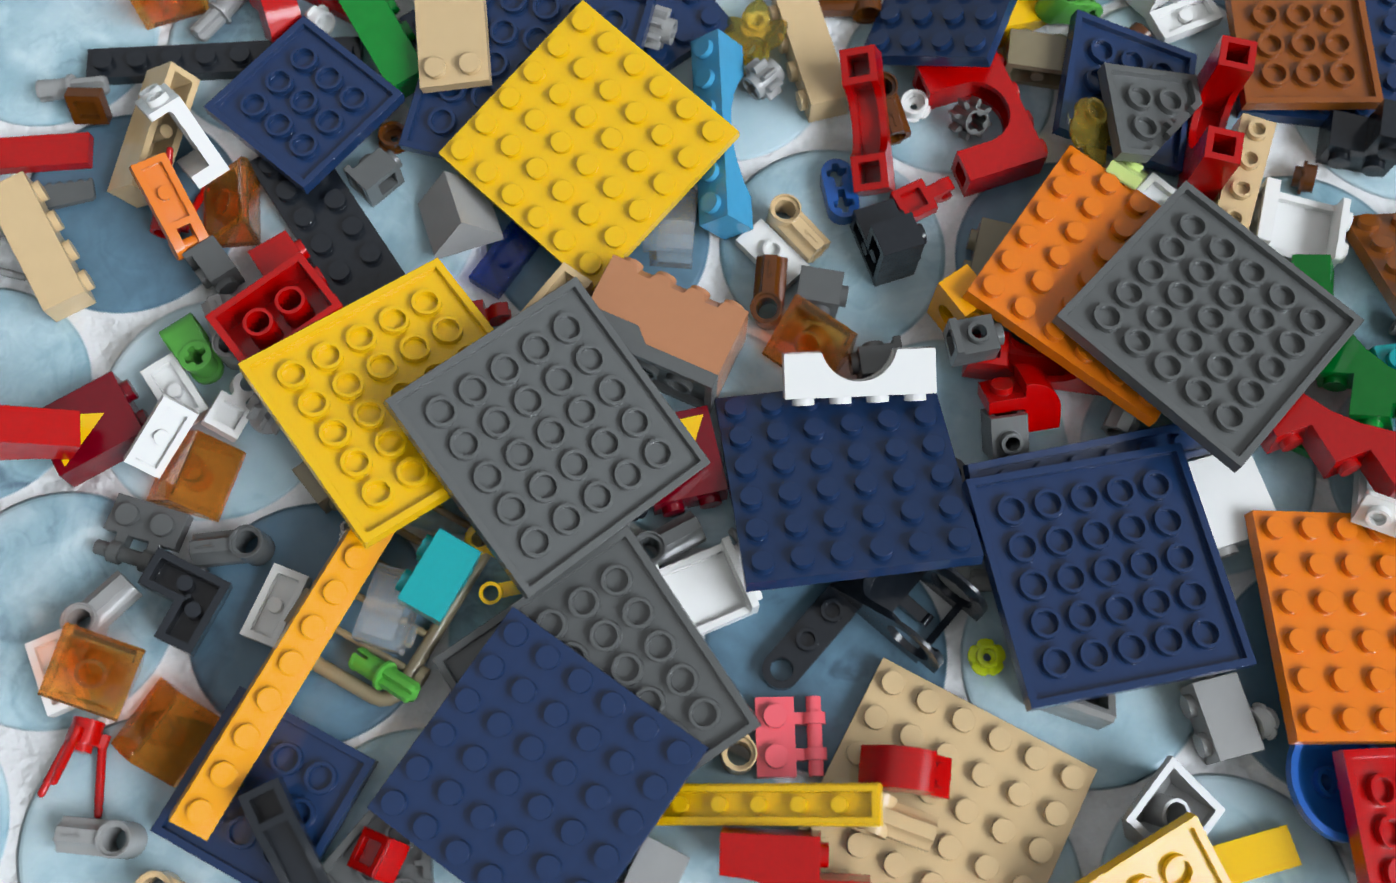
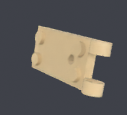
M414 0L421 91L423 93L491 86L492 75L486 0Z

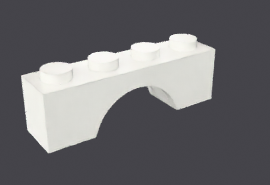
M935 347L892 348L888 360L880 370L871 376L860 379H849L837 375L828 366L823 354L819 351L781 353L783 397L785 400L792 399V406L814 405V398H829V404L852 403V397L866 396L868 403L889 402V395H904V401L927 400L926 394L937 393Z

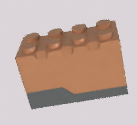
M613 254L591 298L661 393L694 407L707 405L709 413H711L715 405V399L719 397L746 340L749 311L744 310L741 304L733 300L726 299L724 302L718 303L709 299L710 293L700 286L692 285L690 288L685 289L676 285V278L667 272L658 271L652 275L643 271L644 266L636 259L631 257L623 259Z

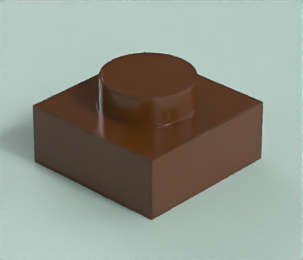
M67 88L64 98L74 124H110L113 116L103 88Z

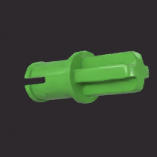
M365 647L357 649V652L363 655L362 657L353 652L349 659L348 667L370 680L376 690L384 689L404 703L414 702L417 699L421 690L420 684L399 671L396 663L390 660L385 662Z

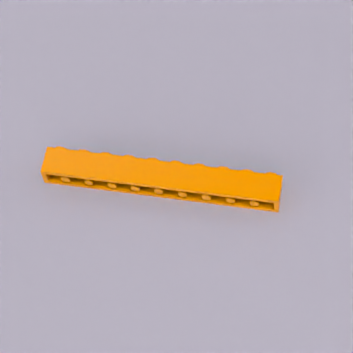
M348 526L170 812V822L206 841L208 840L394 533L365 549Z

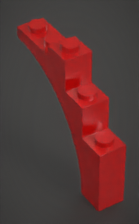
M1303 393L1261 443L1266 454L1280 449L1282 452H1288L1302 444L1324 479L1337 474L1341 477H1346L1360 469L1375 492L1396 499V431L1357 422L1331 411Z
M0 405V461L21 459L71 460L80 449V411Z
M723 826L720 832L719 875L748 879L758 883H871L870 875L820 872V868H829V842H821V830Z

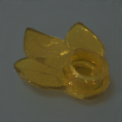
M755 0L746 7L742 18L728 17V27L725 29V34L742 45L743 63L746 66L756 57L760 60L763 58L767 60L769 58L770 51L780 46L783 42L788 23L783 19L771 21L770 11L763 0ZM755 45V50L749 54L751 47Z
M1082 98L1074 106V117L1071 119L1069 126L1070 137L1076 148H1083L1085 155L1103 166L1106 164L1107 145L1111 146L1107 126V111L1104 104L1098 98Z

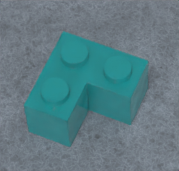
M441 528L438 529L434 537L429 534L426 535L415 554L417 555L415 560L418 561V564L414 571L407 568L394 588L400 592L397 597V603L440 626L457 595L459 596L481 556V551Z

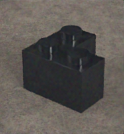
M1384 99L1369 117L1333 110L1319 127L1315 163L1328 165L1333 169H1347L1360 172L1369 177L1378 176L1383 178L1396 164V101Z
M894 199L854 210L850 229L874 287L914 275L918 262L921 259L923 248L927 243V237L924 227L921 223H916L912 212L905 214L902 209L898 210Z
M159 547L138 581L141 587L173 602L154 637L193 657L233 589L230 582Z

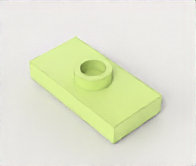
M1114 159L1105 170L1107 173L1115 175L1121 183L1132 190H1136L1149 175L1148 172L1143 170L1144 165L1142 163L1117 161Z

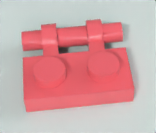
M821 696L805 697L806 712H794V697L754 698V714L762 724L755 729V745L757 748L756 779L796 778V762H808L809 777H824V761H827L828 757L827 748L823 747L822 725L826 724V714L824 711H821ZM795 726H806L807 748H796Z

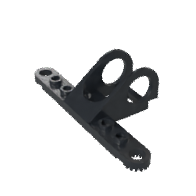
M956 458L962 482H964L965 476L962 466L965 464ZM952 567L831 582L765 658L762 666L763 679L769 687L775 690L784 691L792 688L856 613L915 663L920 661L931 672L935 673L944 663V658L941 652L931 647V645L961 609L975 621H978L988 609L987 602L977 588ZM937 574L958 586L970 601L961 598L950 590ZM920 580L953 607L926 640L911 627L900 621L893 612L898 607L918 624L927 627L934 616L908 595ZM896 628L910 636L920 647L916 648ZM776 660L787 661L792 666V676L785 681L775 679L770 671L772 663Z

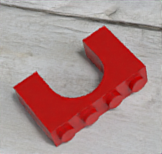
M1222 35L1197 75L1202 105L1189 117L1182 173L1179 174L1177 189L1187 181L1213 201L1239 167L1245 133L1226 129V125L1237 96L1254 72L1258 42Z
M997 51L990 67L917 66L912 81L914 89L921 90L926 94L931 110L958 102V98L969 101L971 96L974 95L982 99V104L991 107L1001 122L1003 133L991 141L956 152L951 170L964 197L1039 174L1048 157L1047 145L1042 138L1038 137L1034 128L1033 116L1029 110H1025L1020 100L1018 85L1016 82L1011 81L1005 69L1006 61L1003 55L998 54Z

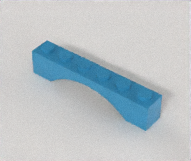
M716 29L691 41L693 93L731 124V108L734 93L738 83L744 77L743 46L720 29ZM732 144L697 182L699 226L724 240L753 230L752 200L738 165L734 144Z

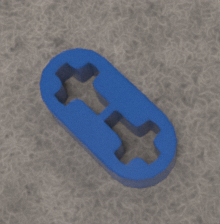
M831 159L823 164L820 174V186L827 215L833 223L847 225L851 223L853 211L859 209L858 194L854 193L850 165L841 159ZM831 172H836L841 177L840 186H836L834 177L830 176ZM839 197L843 198L845 207H849L848 212H842V209L837 207Z

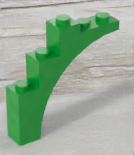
M1292 254L1291 263L1334 296V268L1331 254ZM1353 334L1317 376V386L1332 392L1352 389L1349 418L1363 424L1393 431L1394 420L1396 419V369L1388 366L1367 350Z

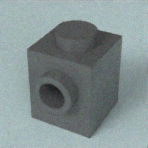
M802 265L793 312L808 314L809 317L816 320L836 319L838 308L846 307L849 286L843 285L844 272Z
M985 408L980 409L982 451L991 460L1029 452L1028 414L1024 410L988 415Z

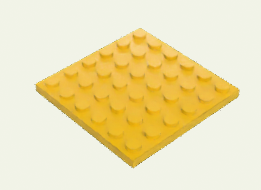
M582 0L438 154L561 264L565 262L593 282L592 290L594 291L613 254L623 259L629 257L740 135L734 126Z
M437 257L238 363V366L244 378L364 548L367 549L451 498L384 406V401L494 329Z

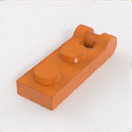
M163 152L131 165L129 170L166 237L174 257L180 261L185 259L182 256L184 252L207 239L209 235L166 153ZM188 225L192 235L182 239L177 229Z

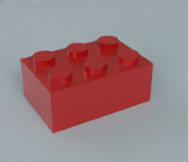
M298 252L214 309L205 318L237 360L242 362L340 310L344 306L303 254Z

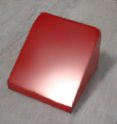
M365 826L347 866L384 883H394L410 847L405 843Z

